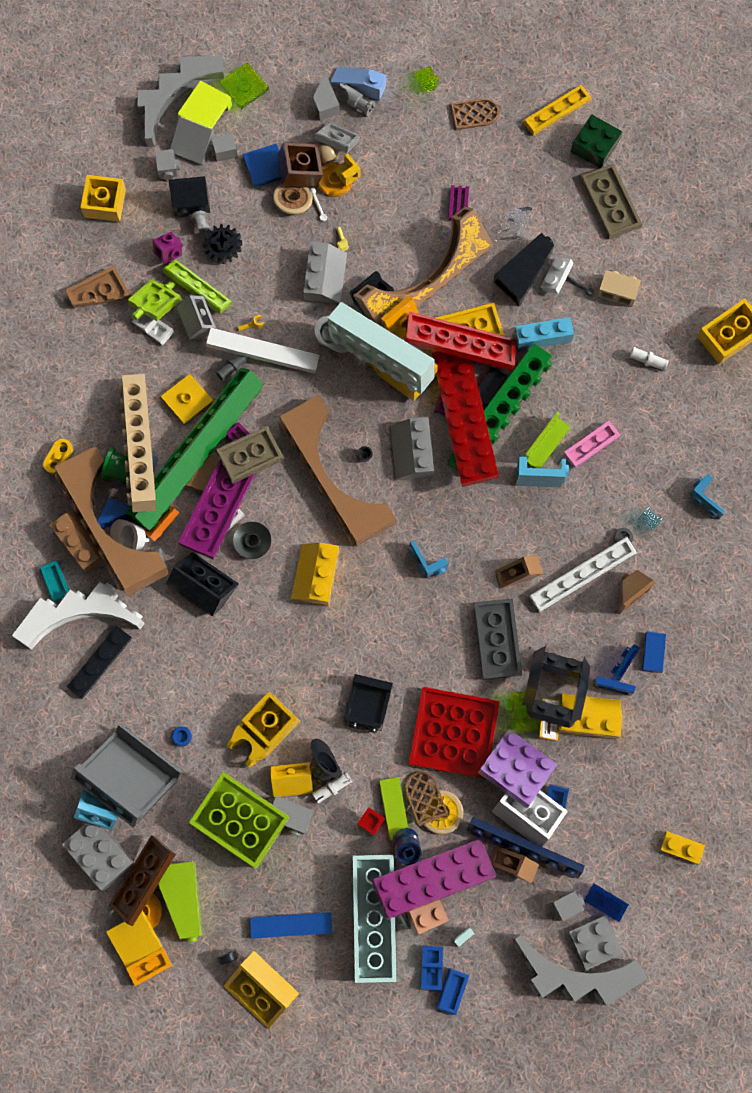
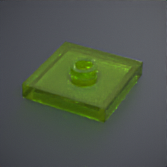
M248 62L219 81L220 86L241 110L269 91V86Z

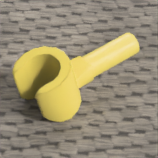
M338 227L336 229L340 241L336 245L338 249L345 251L349 248L348 241L344 238L341 227Z

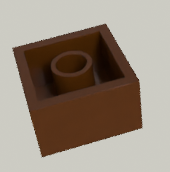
M283 142L277 154L282 185L317 187L323 177L318 144Z

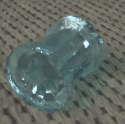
M649 506L638 518L639 521L642 520L651 527L650 530L652 532L664 519L653 513Z

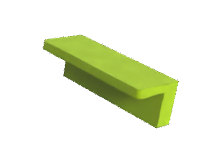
M557 412L525 454L524 457H527V465L530 467L542 468L570 430L571 426L559 419L560 413Z

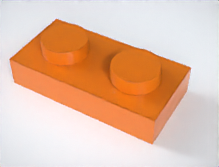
M169 506V509L162 514L157 524L150 531L144 528L146 537L155 542L168 525L175 520L179 512L174 507Z

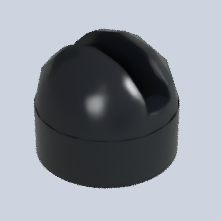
M362 446L357 451V458L360 462H368L372 458L373 452L367 446Z

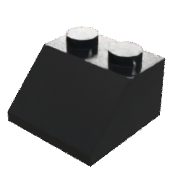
M205 176L169 180L174 216L186 217L197 211L211 213L209 191Z

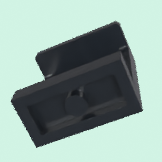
M354 674L349 701L343 722L347 723L346 726L358 729V726L366 727V731L377 733L378 730L382 731L393 683Z

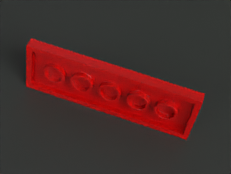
M409 311L405 342L513 370L515 366L516 339Z

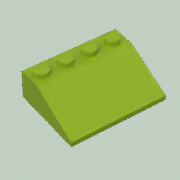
M222 772L189 823L256 869L270 851L290 816L225 772Z

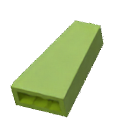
M195 862L170 864L158 885L179 938H185L186 942L198 941V937L202 936L196 864Z

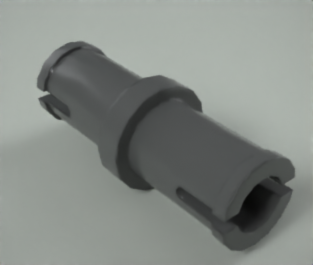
M237 354L235 357L229 358L227 363L220 370L216 371V375L221 381H225L234 371L237 372L240 369L239 367L250 357Z

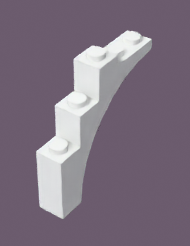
M99 582L88 598L78 590L76 593L69 590L58 606L50 599L45 601L40 598L12 636L32 650L44 636L55 628L81 618H114L127 622L138 629H141L145 623L141 620L143 616L135 610L132 612L125 609L127 605L118 599L115 602L118 597L116 592H114L116 590L115 587L109 583L104 585Z

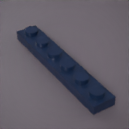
M472 817L467 830L473 836L484 837L494 845L507 847L509 851L523 854L534 862L539 861L551 870L557 869L562 871L567 877L579 878L583 873L585 865L480 819Z

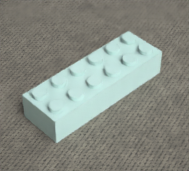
M340 302L328 317L329 334L333 342L342 344L349 352L356 353L365 362L374 364L379 371L390 374L395 381H401L406 384L411 391H417L422 394L434 379L433 358L344 303Z
M393 855L353 856L355 983L396 982L395 917L387 920L371 882L375 878L394 872Z

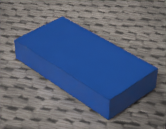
M646 632L642 671L663 672L666 634Z
M598 676L593 684L594 687L631 696L636 688L634 685Z
M449 968L436 1005L437 1009L453 1015L457 1014L469 975Z

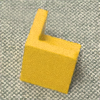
M348 153L344 155V162L334 169V173L346 187L361 177L360 167Z

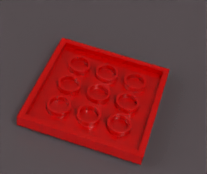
M422 687L408 765L486 779L478 771L492 752L500 701Z

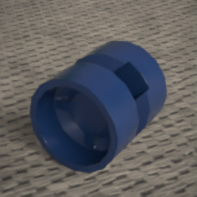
M411 828L398 830L393 836L397 860L403 865L417 863L422 855L418 834Z

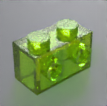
M525 691L510 693L509 699H506L507 710H511L512 718H509L510 728L515 730V734L540 730L539 720L530 718L526 712L527 707L522 705Z

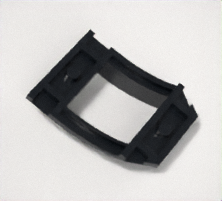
M546 646L533 653L522 705L527 707L526 712L530 718L570 728L577 720H581L591 667L585 656L583 661H578L574 658L545 652ZM542 669L578 679L573 710L535 699Z

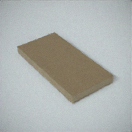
M614 164L580 175V180L608 239L642 227L643 224Z

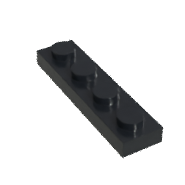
M116 625L66 687L83 699L131 641L132 637Z

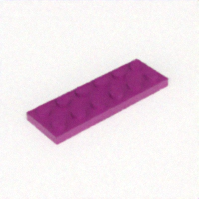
M219 460L178 544L214 560L256 473L232 484L221 460Z
M481 839L375 878L371 882L387 920L494 879L497 875Z

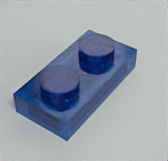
M633 644L630 648L628 646L621 654L623 660L620 664L616 663L611 670V673H613L612 680L618 682L621 680L638 653L639 646Z
M592 883L583 899L585 903L617 922H620L629 906L628 903L595 883Z

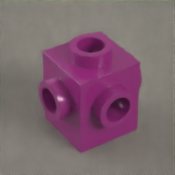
M172 232L153 239L154 254L163 264L182 256V241Z

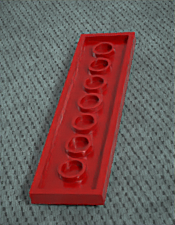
M442 352L432 353L434 363L438 365L436 375L462 487L500 478L472 360Z

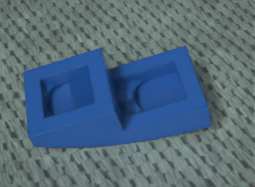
M423 946L421 990H442L443 947Z

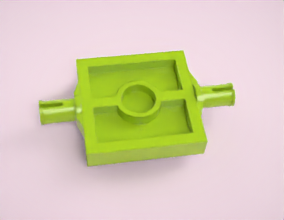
M151 279L128 299V305L136 309L131 314L132 319L137 321L142 315H147L155 321L160 320L181 301V296L172 290L177 286V282L171 279V281L164 285Z

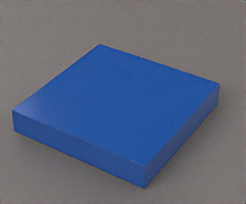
M277 143L243 154L254 188L281 180Z

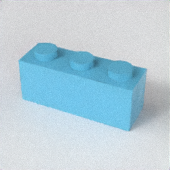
M570 317L515 326L514 330L517 351L528 350L533 344L539 347L570 343L574 336Z

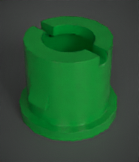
M111 447L103 465L101 480L106 481V479L127 485L126 477H130V472L125 470V461H129V458L122 453L115 452V448Z

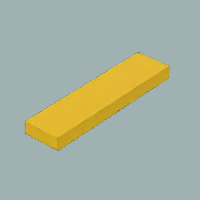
M579 85L524 119L523 124L534 136L589 102L591 96L582 85Z

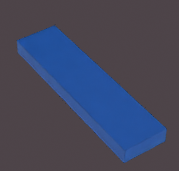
M331 912L250 918L251 939L333 933Z

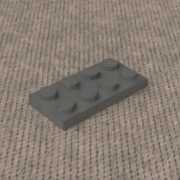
M513 599L474 602L483 680L522 676Z

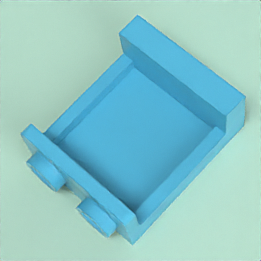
M519 457L516 466V486L561 487L563 482H566V476L569 475V465H566V459H561L558 469L527 468V457Z
M83 789L73 818L113 830L118 816Z

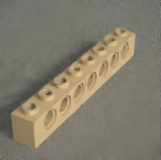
M145 374L122 375L123 383H119V392L124 394V398H120L121 410L125 409V413L121 414L122 425H126V429H122L123 441L127 440V445H124V456L129 458V461H125V470L130 472V477H126L127 489L131 488V493H127L128 505H132L133 512L156 511Z

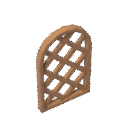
M490 99L451 103L456 130L493 124L499 116L497 104ZM488 103H491L494 105V107L491 109L487 107ZM477 104L482 106L480 111L475 109ZM465 106L470 108L468 113L462 110ZM484 109H487L490 112L488 113V115H485L482 113V111ZM472 110L478 113L475 117L470 115ZM460 112L465 114V117L463 119L458 117V114ZM492 113L496 115L494 119L489 117ZM479 115L485 117L482 122L477 119ZM467 117L473 119L470 124L465 121Z
M423 771L412 774L408 778L405 788L418 826L449 815L438 788V783L434 777L428 772ZM422 775L429 776L427 782L421 780ZM431 778L435 785L430 784ZM411 779L417 781L414 787L409 785ZM419 782L426 784L423 791L417 789ZM428 786L434 788L432 795L425 792ZM408 788L412 789V792H411L410 795H409V792H408ZM436 790L438 791L440 798L434 796ZM415 791L421 793L419 800L412 797ZM424 795L430 797L428 803L421 801ZM432 799L439 801L437 807L430 805ZM411 800L417 802L415 808H414L413 803H412ZM441 803L443 804L445 811L439 809ZM419 804L426 806L424 812L417 810ZM428 808L435 810L433 816L426 814ZM437 811L443 813L441 815L436 816ZM416 813H419V814L422 815L421 818H420V821L418 820V817H417V814H416ZM424 816L430 818L428 820L423 821Z

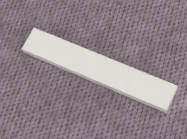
M210 328L206 347L314 374L319 360L318 354Z
M625 537L528 597L537 611L541 612L637 552L629 539Z

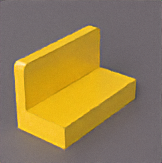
M310 762L271 766L273 796L283 797L312 794Z

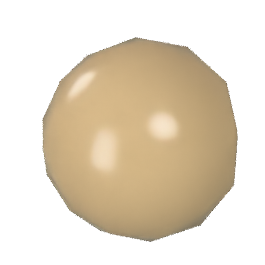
M324 143L319 145L318 149L322 164L331 163L338 159V149Z

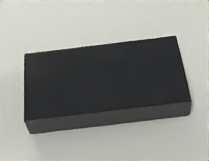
M493 367L489 369L478 388L482 405L486 407L498 393L507 378L506 374Z

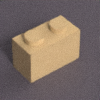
M605 270L597 297L632 307L641 280L634 276L621 275L614 270Z

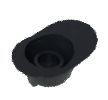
M313 739L310 748L314 757L309 765L312 774L320 784H324L332 778H340L342 771L328 745L320 739Z

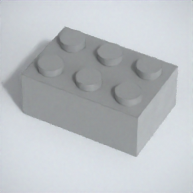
M91 823L84 824L62 844L101 891H106L135 863L106 828Z

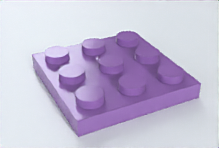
M509 729L478 773L522 806L528 808L557 766V763Z

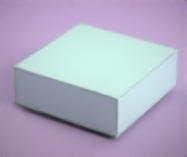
M466 928L454 939V943L460 947L474 935V932L470 928Z

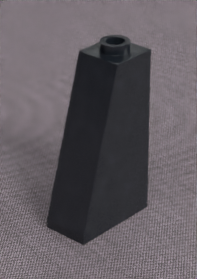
M543 233L539 234L494 274L493 282L518 306L522 304L554 249L552 239Z

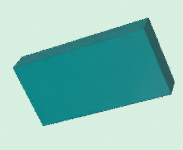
M56 560L39 567L51 600L54 603L62 600L69 592L60 564Z

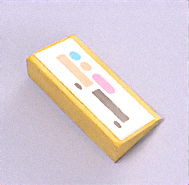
M545 698L541 699V701H545L547 703H551L558 706L561 705V701ZM539 720L538 739L558 741L559 725Z

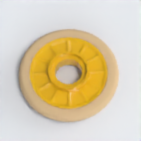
M440 790L449 815L426 823L424 826L435 834H448L460 825L463 819V807L456 795L449 791ZM436 791L434 796L440 798L438 791ZM426 796L422 802L428 803L430 797ZM432 799L430 805L437 807L439 801ZM421 804L420 811L424 812L426 806ZM428 808L426 814L433 816L435 810ZM424 816L423 821L428 820L430 818Z

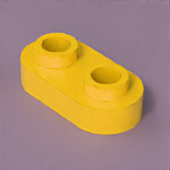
M67 439L57 440L46 456L43 466L47 473L51 475L56 474L55 468H51L52 464L56 463L58 465L71 457L73 446ZM63 447L67 448L65 452H61Z

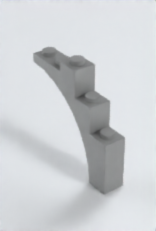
M223 56L180 57V64H177L178 73H159V81H156V90H138V97H135V108L139 109V113L142 115V124H145V129H142V140L146 141L147 147H154L159 123L166 110L175 100L184 93L196 88L200 80L206 84L225 81Z
M521 934L513 939L515 941L513 947L519 955L523 954L527 960L524 962L530 973L535 972L536 974L529 979L531 981L529 987L535 996L539 994L543 998L562 985L561 991L566 999L569 1000L571 998L575 1002L594 989L593 995L598 1003L601 1004L603 1002L604 1005L608 1006L647 979L646 974L636 960H631L620 967L604 972H575L559 967L543 958L529 945Z

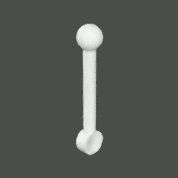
M310 188L309 191L312 193L313 199L320 213V220L322 222H325L327 220V216L323 213L321 209V206L315 194L316 190L315 188Z

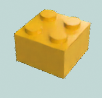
M87 175L80 207L84 218L120 222L126 193L123 179Z

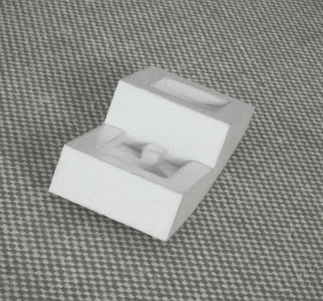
M142 315L137 321L135 319L132 321L133 324L162 346L174 333L171 327L160 320L155 321L147 315Z

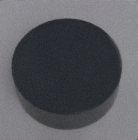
M232 950L218 956L217 960L219 965H224L236 960L238 955L236 950Z

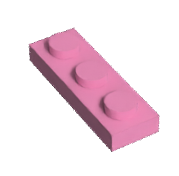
M607 421L566 450L564 456L574 468H577L618 439L620 434L611 422Z

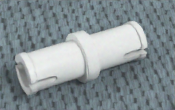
M633 347L629 357L645 363V366L650 365L662 371H665L669 360L653 355V352L648 353L636 347Z
M345 771L340 778L327 781L326 785L312 794L317 802L321 803L331 795L338 794L337 791L352 783V780Z

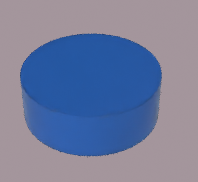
M177 727L172 733V740L177 746H187L192 740V733L186 727Z

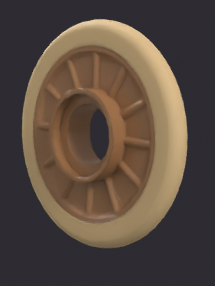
M280 184L273 193L274 204L279 210L287 214L305 212L309 209L313 200L312 193L308 187L283 186ZM290 195H295L297 199L290 200L288 197Z

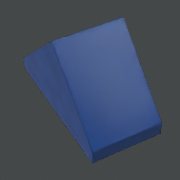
M108 497L97 521L102 529L112 526L118 519H129L130 517L126 512L131 506Z

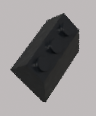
M192 552L173 567L166 585L213 617L224 606L239 583Z

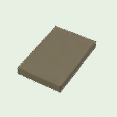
M268 426L216 449L232 484L284 460Z

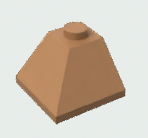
M639 570L633 573L631 571L627 572L622 577L623 581L619 585L617 612L621 614L649 592L656 584L655 581Z

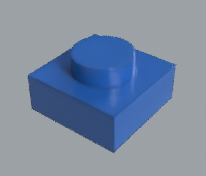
M549 784L547 796L565 809L569 788Z

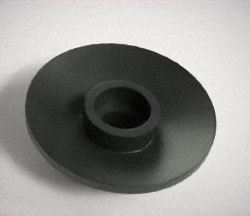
M247 522L235 531L233 545L237 553L242 557L258 559L264 556L270 549L271 534L263 524ZM255 539L256 544L250 545L249 541Z

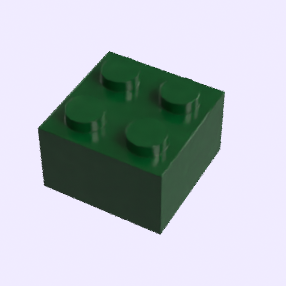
M591 114L573 141L571 152L598 168H602L618 145L623 131Z

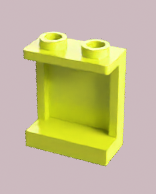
M200 80L178 112V118L184 117L213 128L225 110L229 111L232 107L231 97Z

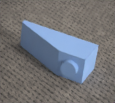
M337 67L331 79V84L339 86L340 83H345L361 94L380 101L386 88V75L371 69Z

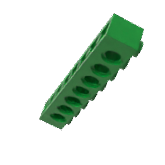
M536 344L532 345L484 410L486 423H493L496 426L495 428H488L491 444L493 445L500 436L498 435L501 429L505 430L509 425L510 420L508 419L512 414L515 416L521 408L519 405L521 401H526L530 396L531 391L529 390L532 386L536 387L542 379L540 375L543 371L547 373L552 366V355ZM529 366H536L538 370L533 371ZM525 380L527 384L521 385L518 381ZM514 394L517 398L510 399L507 395ZM503 408L506 410V413L500 414L497 409ZM453 452L448 459L447 465L458 471Z

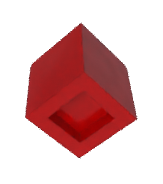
M368 807L357 825L372 836H375L385 818Z

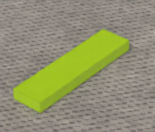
M176 259L164 267V274L194 296H204L207 306L218 314H221L231 305L232 301Z

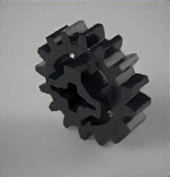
M220 224V228L214 225L213 231L207 230L208 235L203 236L204 242H202L204 253L208 254L210 260L214 258L215 263L222 260V263L225 264L226 259L232 262L231 257L238 258L237 252L242 251L240 246L243 244L242 240H240L241 235L237 233L236 228L231 230L230 225L223 228V224ZM222 239L224 240L223 248H221Z

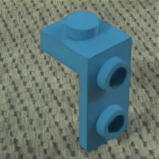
M709 474L704 478L700 476L693 484L695 489L691 492L690 496H692V500L696 504L703 505L709 515L720 519L725 511L702 493L714 478Z
M414 540L410 541L409 553L412 558H417L419 562L417 567L422 575L425 574L427 578L433 575L438 577L446 572L448 562L445 557L428 566Z

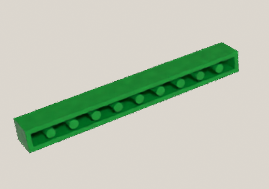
M244 368L238 370L154 476L156 511L133 512L132 506L128 509L126 514L138 525L150 531L157 524L158 519L169 509L172 501L180 495L183 487L192 480L194 473L203 466L205 459L215 450L220 440L226 436L230 427L238 421L241 413L249 407L252 399L260 393V389L264 384L251 370Z

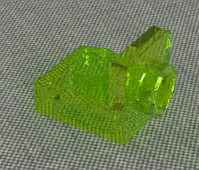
M431 66L414 72L422 93L425 91L431 92L439 87V77L434 74Z

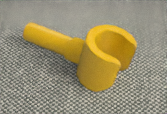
M257 315L254 317L253 322L238 326L239 331L252 327L261 329L264 322L256 323V321L262 320V316Z

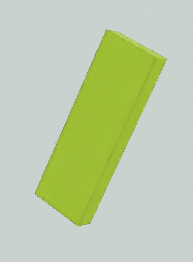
M399 777L379 781L390 840H393V836L398 830L408 828Z

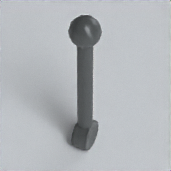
M570 275L567 276V279L585 290L587 295H593L594 290L592 288L585 287Z

